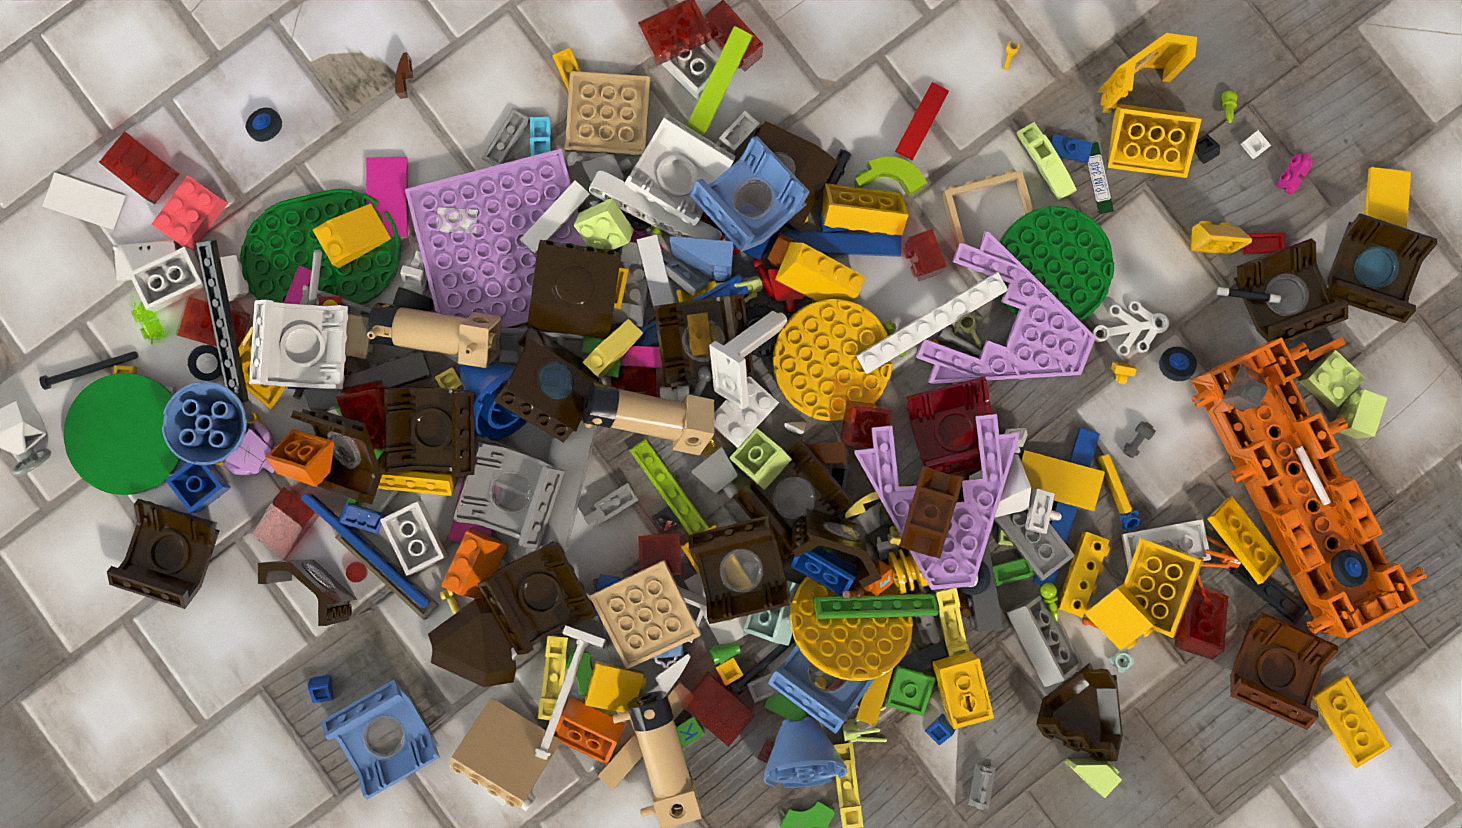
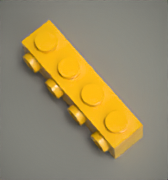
M1081 532L1074 552L1075 556L1072 558L1056 603L1057 609L1083 618L1085 612L1090 608V603H1088L1090 596L1094 595L1097 584L1095 582L1097 576H1100L1103 571L1104 565L1102 561L1110 551V545H1108L1110 540L1089 532Z

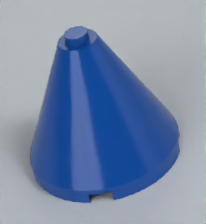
M494 361L487 368L459 365L458 369L463 389L474 391L475 431L482 438L488 437L490 440L505 438L518 431L528 422L494 401L495 395L509 379L515 366ZM538 377L539 386L543 391V383Z

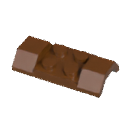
M922 466L899 547L940 559L964 477L949 475Z

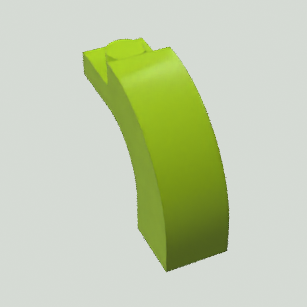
M892 156L879 157L869 161L866 166L869 171L866 169L862 170L856 175L857 178L854 180L855 187L862 188L878 178H891L901 185L907 197L925 188L928 183L916 166L907 160Z

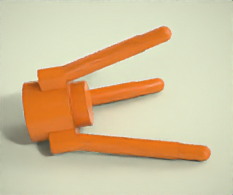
M1206 535L1207 540L1225 550L1219 553L1206 549L1205 553L1220 557L1219 559L1222 563L1202 562L1201 567L1229 569V567L1238 568L1240 566V560L1229 546Z

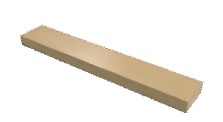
M681 682L668 695L674 720L695 697ZM636 732L598 775L612 790L642 757Z

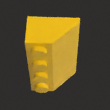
M834 184L824 185L822 206L824 226L864 230L870 233L881 232L888 235H903L909 214L902 193Z
M790 242L775 280L815 301L840 299L852 302L859 295L866 277L804 243Z

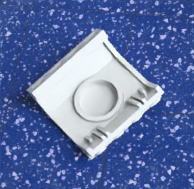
M666 114L644 153L625 181V185L645 196L649 201L663 207L667 212L681 218L685 223L695 227L704 212L690 196L696 181L703 179L707 184L714 182L731 167L736 156Z
M255 300L249 384L343 389L348 306H315L277 303L272 300Z

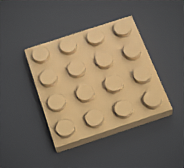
M570 71L565 151L580 153L606 152L613 155L642 156L646 149L650 76Z
M665 560L590 595L626 670L701 636V632Z

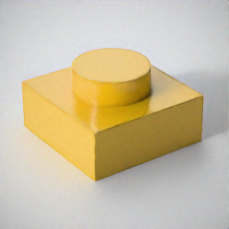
M734 657L716 666L725 685L744 675Z

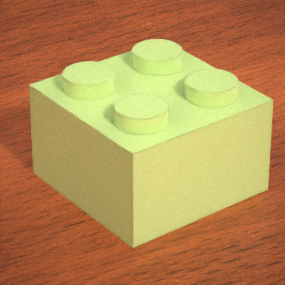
M613 198L580 212L574 224V227L588 246L602 250H614L628 244L634 231Z
M1334 350L1324 354L1299 382L1327 409L1339 407L1366 378L1339 352Z
M1365 389L1352 392L1341 404V411L1335 418L1336 420L1341 416L1346 420L1341 424H1348V428L1339 433L1356 439L1375 437L1387 397Z
M757 428L730 456V459L764 490L792 460L782 448Z

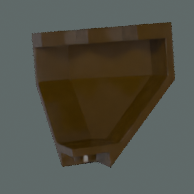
M486 598L474 599L428 633L432 645V664L482 687L514 683L516 660H512L511 649L513 646Z
M1089 663L1042 699L1036 723L1042 735L1050 740L1053 737L1063 741V746L1079 752L1081 749L1090 753V758L1096 761H1117L1123 736L1117 675H1111L1108 669H1093Z

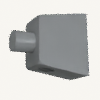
M722 447L691 471L715 494L723 489L727 496L731 498L739 491L732 482L738 475Z

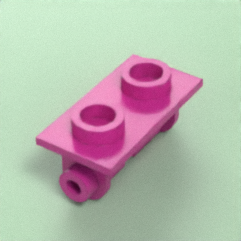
M1296 154L1291 159L1285 172L1280 176L1276 187L1286 188L1285 192L1290 195L1296 192L1302 183L1298 176L1305 177L1313 166V160L1310 158L1311 154Z

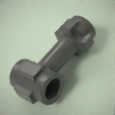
M1141 421L1135 429L1138 432L1137 436L1131 444H1125L1123 453L1130 458L1137 456L1140 453L1137 449L1145 438L1150 440L1155 434L1154 426L1148 422Z

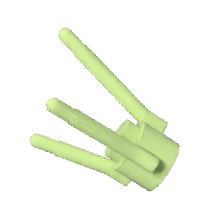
M758 276L744 278V282L735 284V287L747 286L749 289V295L744 298L745 303L757 297V292L763 288L762 281ZM724 282L715 283L714 286L717 287L718 285H720V284H722V283H724Z
M886 706L881 707V711L886 709ZM856 718L848 719L847 724L842 725L845 741H887L886 738L860 737L861 734L880 732V728L860 730L859 724H855L859 721Z

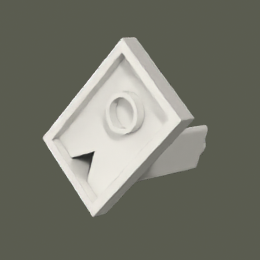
M770 312L724 346L717 341L709 345L714 391L742 409L749 406L744 357L783 329L785 323H787V318L783 313Z

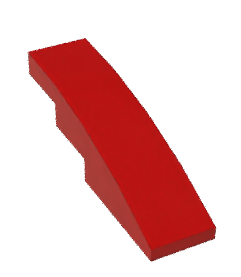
M934 82L930 84L895 152L913 161L949 90Z

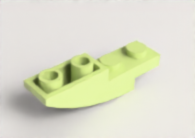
M1035 122L1017 132L1018 138L1038 166V171L1058 201L1076 192L1077 189L1060 157Z

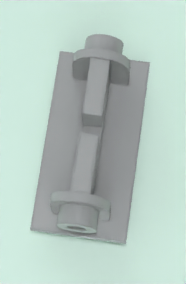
M975 764L968 805L975 806L980 810H984V808L989 809L995 767Z

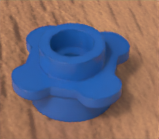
M1134 509L1131 512L1122 514L1119 517L1120 521H1122L1121 527L1128 530L1136 529L1141 523V519L1138 517L1139 511Z

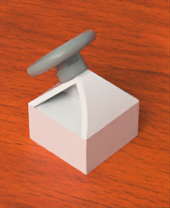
M15 401L0 409V448L15 454L20 460L14 466L12 473L16 476L26 474L43 464L50 457L51 450L41 449L36 452L33 450L32 446L46 435L39 413Z

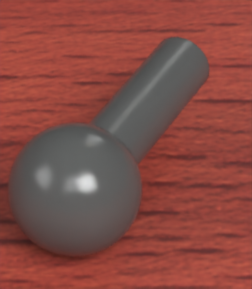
M702 366L698 370L699 380L692 395L700 397L706 382L712 380V368L709 366Z

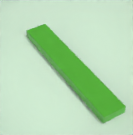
M936 594L868 595L845 599L843 596L815 597L814 599L816 619L937 616L939 613Z

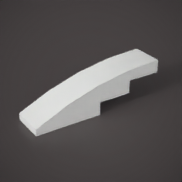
M744 111L719 137L716 145L735 155L760 123Z
M688 652L684 657L671 664L669 668L657 674L655 680L658 682V685L645 694L656 691L668 693L691 657L690 653Z

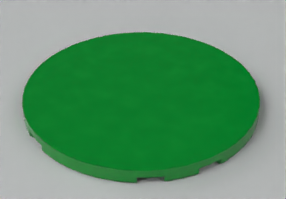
M1049 206L1032 210L1014 221L999 241L1079 321L1092 314L1104 301L1109 292L1108 289L1114 275L1111 244L1103 229L1091 217L1081 211L1062 206ZM1005 304L1017 316L1019 309Z
M130 373L108 375L84 388L69 408L64 424L65 450L71 465L79 476L91 486L106 493L116 495L143 493L157 487L169 478L179 466L178 463L181 460L170 450L162 432L163 413L167 403L173 396L164 385L151 378Z

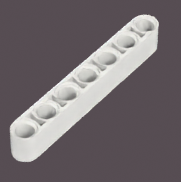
M598 171L589 187L592 195L604 201L613 198L621 210L675 237L720 240L722 236L718 229L701 220L698 221L695 227L685 223L681 218L667 212L663 207L649 201L640 193L631 190L625 185L624 181L607 172Z

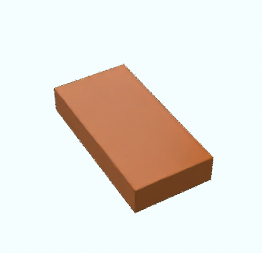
M1343 337L1333 339L1310 350L1309 354L1301 357L1300 360L1303 363L1311 361L1345 345L1346 342Z

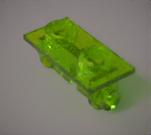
M134 302L131 314L135 322H140L142 326L140 332L144 340L148 339L150 344H153V338L157 340L164 338L165 331L159 320L150 322V319L156 317L155 312L146 310L143 302H140L138 307Z

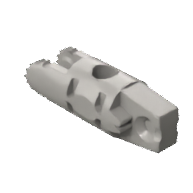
M918 592L915 594H925V592ZM914 616L922 643L925 645L938 643L940 638L934 616Z

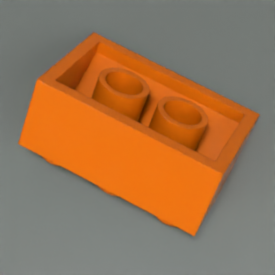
M292 429L265 458L277 474L317 487L330 473L334 442Z
M473 527L470 528L464 535L441 587L461 596L475 599L484 598L477 583L498 569L508 544Z
M570 697L560 716L554 736L562 740V744L604 764H608L626 723H614L613 717Z

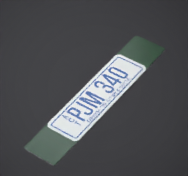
M1095 142L1092 144L1088 167L1099 214L1113 212L1114 209L1099 144Z

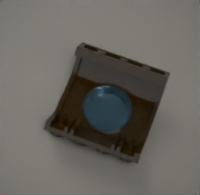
M1359 213L1353 222L1348 223L1328 276V298L1335 301L1345 299L1350 306L1406 323L1416 311V305L1409 303L1410 293L1422 262L1437 245V238Z
M529 326L518 341V344L523 347V351L511 376L495 395L494 401L564 443L573 431H577L583 417L586 393L591 383H598V376L583 363L584 360L532 326Z

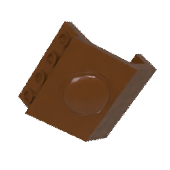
M1261 612L1255 621L1250 620L1230 674V696L1308 730L1319 718L1318 711L1311 709V701L1321 673L1327 663L1338 652V645Z

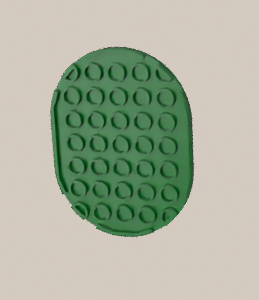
M332 189L278 202L264 210L265 212L253 221L246 232L247 235L240 254L244 280L247 281L249 290L256 299L284 303L298 267L302 266L312 270L313 254L315 250L319 249L322 251L318 290L341 296L363 305L375 299L388 287L399 267L401 239L394 220L387 211L385 216L392 224L394 236H390L392 239L345 266L337 268L332 265L313 229L330 219L366 206L367 200L374 204V208L378 205V201L354 190ZM377 212V214L380 216V219H381V221H382V223H383V217H382V215Z

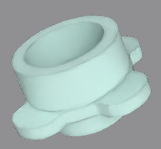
M1118 649V653L1111 656L1109 662L1117 667L1119 673H1124L1126 669L1134 664V659L1127 654L1126 649Z

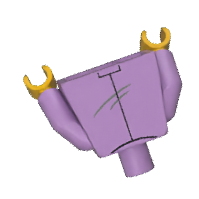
M253 412L254 420L251 422L247 419V423L251 426L246 430L244 439L238 449L227 459L215 463L216 465H223L224 468L235 475H251L252 473L257 475L262 467L271 473L275 471L265 458L273 449L274 441L269 430L261 422L260 417Z

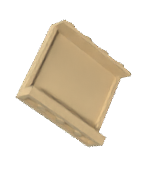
M491 698L452 755L448 765L454 772L467 776L472 783L485 787L490 794L500 796L511 807H518L520 809L562 740L553 735L548 752L551 754L547 760L536 757L535 749H540L546 730Z

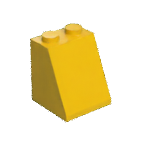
M1124 584L1085 612V615L1120 650L1125 647L1128 650L1138 643L1136 639L1141 635L1144 638L1154 631L1152 626L1156 624L1154 619Z
M596 659L585 696V705L622 713L628 711V702L638 697L640 689L644 690L646 678L643 671L632 668L626 670L624 666Z

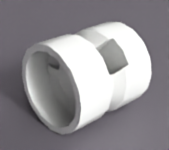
M688 384L679 385L676 388L660 387L661 398L682 402L685 396L689 394Z

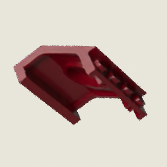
M985 376L906 397L907 411L923 466L955 476L982 469L976 416L993 415ZM973 431L971 440L962 447L947 445L967 432Z

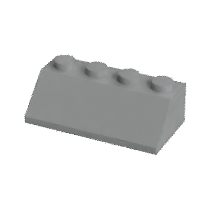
M1040 593L1015 606L1007 612V615L1019 636V640L1027 651L1028 657L1032 661L1039 678L1046 687L1065 681L1083 663L1060 619L1054 621L1050 614L1051 611L1049 610L1048 603H1044L1045 598Z

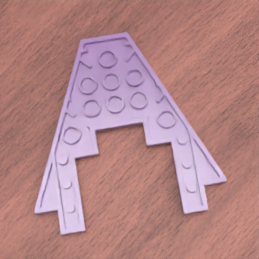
M984 232L978 249L959 243L952 262L989 276L998 272L1002 280L1008 283V290L1004 292L1001 302L1016 307L1019 311L1005 347L986 340L979 359L929 340H923L916 358L934 364L928 382L931 384L965 382L984 376L986 380L1081 375L1096 337L989 232Z
M997 414L976 416L983 479L962 482L964 502L956 503L940 559L910 551L931 590L968 587L975 584L1019 439V433L999 435ZM893 426L872 428L874 448L854 451L902 537L917 486L899 487Z

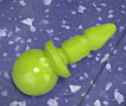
M1226 90L1221 95L1222 108L1225 109L1228 123L1232 122L1234 109L1237 107L1236 101L1238 96L1233 90Z
M1045 583L1041 586L1040 593L1045 598L1044 603H1048L1049 610L1051 611L1050 614L1054 621H1058L1059 611L1055 602L1058 600L1056 596L1057 588L1052 583Z

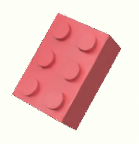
M187 175L152 222V225L181 246L194 251L197 247L196 243L202 240L228 203Z

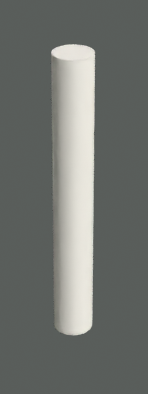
M1303 446L1294 449L1322 504L1331 503Z

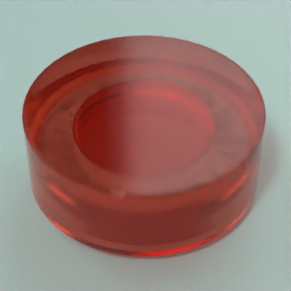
M353 562L346 568V577L351 582H362L367 577V567L361 562Z

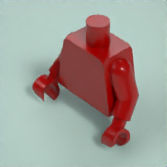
M755 258L754 266L767 295L775 298V301H784L785 312L797 311L796 299H803L805 295L775 280L780 267L767 268L766 270L763 267V258L761 261Z

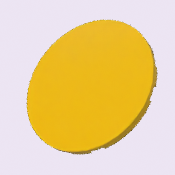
M820 300L799 309L787 320V323L779 332L773 351L775 379L786 400L805 415L825 421L846 420L869 409L883 394V390L890 379L893 366L892 359L866 374L856 355L888 337L884 326L868 309L847 300Z
M858 574L855 580L853 581L852 585L860 584ZM809 577L802 581L791 603L790 626L797 646L813 665L823 672L840 679L863 681L888 673L901 661L912 639V616L816 619L815 597L840 595ZM892 583L879 595L903 594H900L897 586ZM865 590L864 596L874 595V594H872L871 592H867V591Z

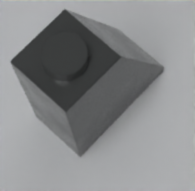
M1242 364L1222 401L1239 411L1259 407L1269 388L1260 373Z

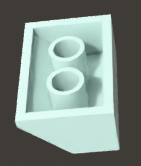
M787 580L791 595L789 597L790 605L748 615L743 631L774 643L789 646L792 636L790 607L794 594L800 584Z

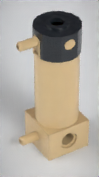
M378 302L372 307L369 315L367 336L372 343L459 356L458 364L487 368L499 356L501 316L473 312L468 318Z
M591 383L584 401L583 422L587 428H590L592 425L606 428L611 427L673 440V450L700 455L714 435V400L687 394L682 402L621 390L617 387Z
M656 691L632 699L627 704L628 711L613 715L614 723H619L630 719L633 730H635L653 790L654 804L640 809L641 816L645 817L656 813L660 828H670L701 819L700 800L693 776L690 777L667 693Z

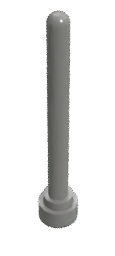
M319 249L315 250L313 254L307 305L316 306L322 251Z
M947 326L938 334V340L948 343L952 342L980 357L982 349L954 335L955 332L952 331V328Z

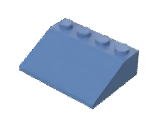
M670 236L672 254L675 258L710 279H715L717 283L726 282L731 279L733 241Z

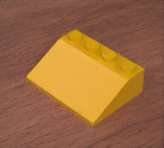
M1117 104L1112 123L1107 167L1187 178L1202 119L1193 113Z
M1140 538L1124 585L1156 622L1152 626L1154 631L1173 638L1177 634L1204 558Z

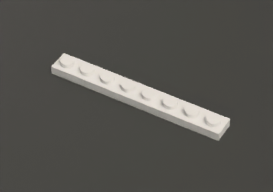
M995 272L857 354L856 357L865 373L868 374L959 320L963 315L969 314L1006 292L1008 289L1000 274Z

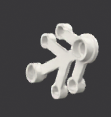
M1133 301L1128 305V311L1131 314L1138 313L1147 320L1139 322L1124 312L1119 305H1112L1108 309V314L1111 317H1118L1128 325L1112 328L1099 325L1092 330V334L1096 337L1095 341L1103 342L1109 336L1129 333L1123 344L1116 348L1117 355L1123 357L1129 354L1130 347L1140 332L1149 329L1145 338L1136 344V350L1139 353H1144L1149 350L1150 343L1156 334L1163 333L1168 329L1169 319L1162 313L1152 314L1143 308L1138 301ZM1132 304L1137 305V311L1132 309ZM1112 308H1116L1118 313L1113 314ZM1156 320H1159L1161 322L1160 327L1156 326ZM1097 331H1101V332H1102V337H1101V338L1097 337V335H1096V332H1097ZM1141 343L1145 344V350L1140 349ZM1121 347L1126 349L1125 354L1120 352Z

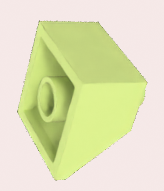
M1075 758L1065 761L1094 791L1104 798L1122 781L1117 775L1119 771L1107 761L1101 762L1092 758Z

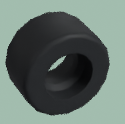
M399 287L392 305L429 312L433 299Z

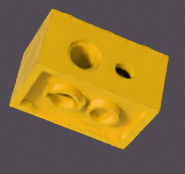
M972 651L932 661L946 719L954 729L994 718L981 662Z

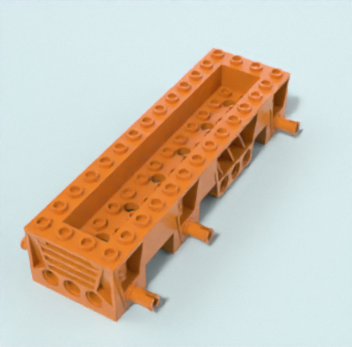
M1279 338L1261 344L1190 379L1198 394L1192 396L1191 399L1192 402L1201 400L1194 404L1197 409L1202 406L1205 407L1236 468L1230 471V476H1236L1232 480L1235 483L1243 481L1314 619L1307 622L1308 627L1312 626L1309 628L1313 634L1320 631L1321 634L1349 638L1418 603L1419 600L1411 585L1425 579L1427 576L1426 573L1421 574L1425 571L1420 566L1404 573L1400 564L1387 562L1375 539L1383 534L1356 480L1342 475L1332 456L1333 453L1340 450L1333 435L1347 429L1348 424H1341L1346 421L1341 416L1334 421L1326 423L1321 412L1310 414L1293 381L1294 378L1301 375L1294 361L1308 355L1309 349L1300 351L1307 347L1302 342L1288 350L1283 339ZM1244 364L1260 373L1269 389L1259 407L1239 411L1223 402L1222 399L1239 368ZM1272 426L1278 430V435L1275 438L1269 434V429ZM1303 446L1331 503L1322 504L1294 449ZM1291 463L1297 466V472L1294 475L1288 471ZM1311 500L1316 503V509L1313 512L1309 511L1307 507L1308 502ZM1331 537L1336 542L1333 549L1327 546V540ZM1353 550L1363 557L1368 567V577L1363 584L1349 588L1336 580L1331 569V561L1338 552Z

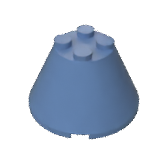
M212 382L189 384L177 391L164 409L162 432L165 442L176 456L188 463L211 465L221 462L231 456L244 439L247 427L244 406L237 395L223 385Z
M814 717L803 718V721L796 722L788 719L782 721V726L779 728L763 779L770 786H775V783H783L784 788L809 787L832 782V777L837 775L839 778L844 777L847 774V767L820 723L815 721Z

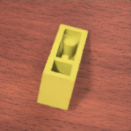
M628 319L598 345L583 363L596 376L603 378L641 337L643 332Z

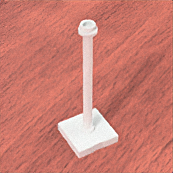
M566 625L563 634L576 639L577 648L540 749H535V756L545 760L551 754L548 752L585 647L588 648L590 644L604 649L606 644L603 638Z

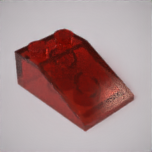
M187 296L176 335L217 347L208 302ZM231 309L239 348L244 339L251 314Z
M285 486L271 502L252 534L254 538L283 560L288 557L319 517L312 508L301 500L303 497L292 487Z
M1194 585L1177 634L1175 635L1174 648L1212 660L1223 653L1225 649L1228 596Z

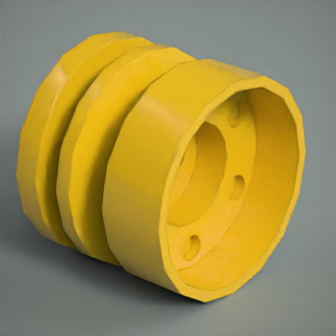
M901 549L897 550L898 560L894 552L887 553L888 566L892 567L893 581L900 594L906 593L905 583L910 591L914 590L913 580H917L920 587L928 586L909 550L907 557H905Z

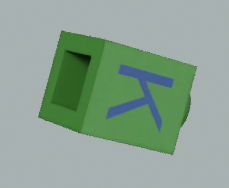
M695 714L676 725L678 737L683 747L705 734V730Z

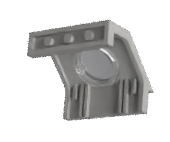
M478 441L475 450V475L467 476L453 519L457 522L485 526L519 539L518 544L522 547L539 549L565 471L548 461L494 442Z

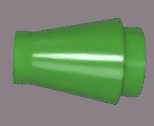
M737 641L713 645V648L709 649L714 665L718 663L721 665L733 656L741 653Z

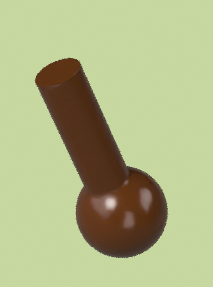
M853 584L849 590L843 592V597L845 599L852 597L860 598L864 596L865 590L860 584Z

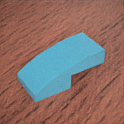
M530 117L531 156L550 152L551 117Z

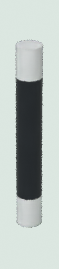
M1218 287L1217 295L1280 303L1281 295Z

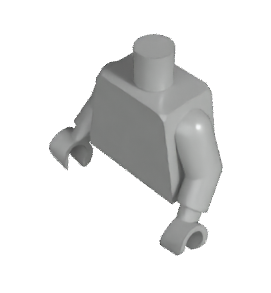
M571 152L566 158L568 166L574 165L576 162L582 163L591 183L598 171L607 172L625 182L623 173L633 169L628 158L617 163L614 155L606 152L580 153L579 155H577V152ZM598 198V200L590 202L588 206L591 208L604 202V200Z

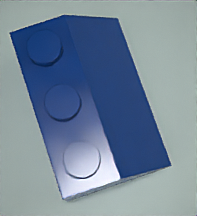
M820 546L797 558L795 556L790 566L840 596H843L844 591L849 590L858 574L857 568L853 564L839 559L834 553L828 552Z

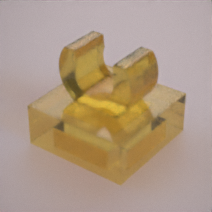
M713 436L701 453L707 459L722 446Z

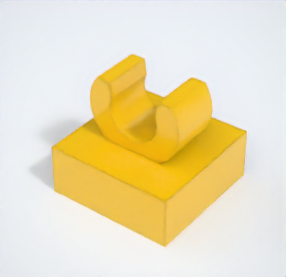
M1112 361L1111 369L1116 373L1115 380L1118 381L1117 383L1126 384L1128 376L1135 377L1137 369L1133 364Z

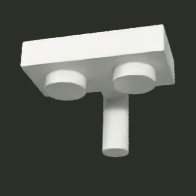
M1040 489L1032 490L1025 529L1047 534L1049 521L1061 519L1062 515L1059 512L1052 511L1054 493Z

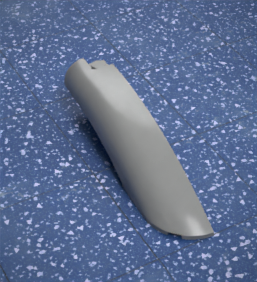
M571 380L568 382L564 398L569 394L571 390ZM583 417L577 431H573L564 443L553 437L547 457L548 462L565 472L540 547L552 541L554 543L558 542L565 554L577 515L580 496L598 430L596 425H592L590 428L585 427ZM525 547V555L536 549Z

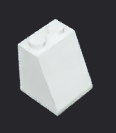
M1018 454L1013 456L995 517L1029 510L1031 486ZM982 470L970 475L969 480L983 479Z

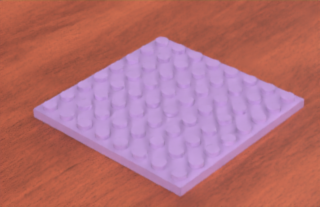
M562 149L405 189L436 313L468 318L473 312L501 316V327L507 328L527 324L537 253L532 252L520 239L571 185ZM438 207L466 209L465 214L467 218L472 221L477 220V224L471 227L470 233H466L463 229H455L453 232L438 231L443 225L441 217L437 215ZM452 209L447 212L446 221L452 226H457L462 222V214L458 210ZM578 209L549 240L587 246L574 227L579 214ZM468 210H478V217H469ZM452 212H457L460 215L457 223L449 222L448 217ZM437 218H439L440 225L436 228ZM477 227L476 234H473V229Z

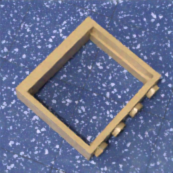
M1015 169L1004 172L1002 176L996 177V174L986 176L983 181L977 182V179L965 182L964 186L958 187L955 184L946 187L942 198L956 248L959 243H966L952 196L1016 180L1026 214L1032 211L1033 207L1022 170L1016 172Z

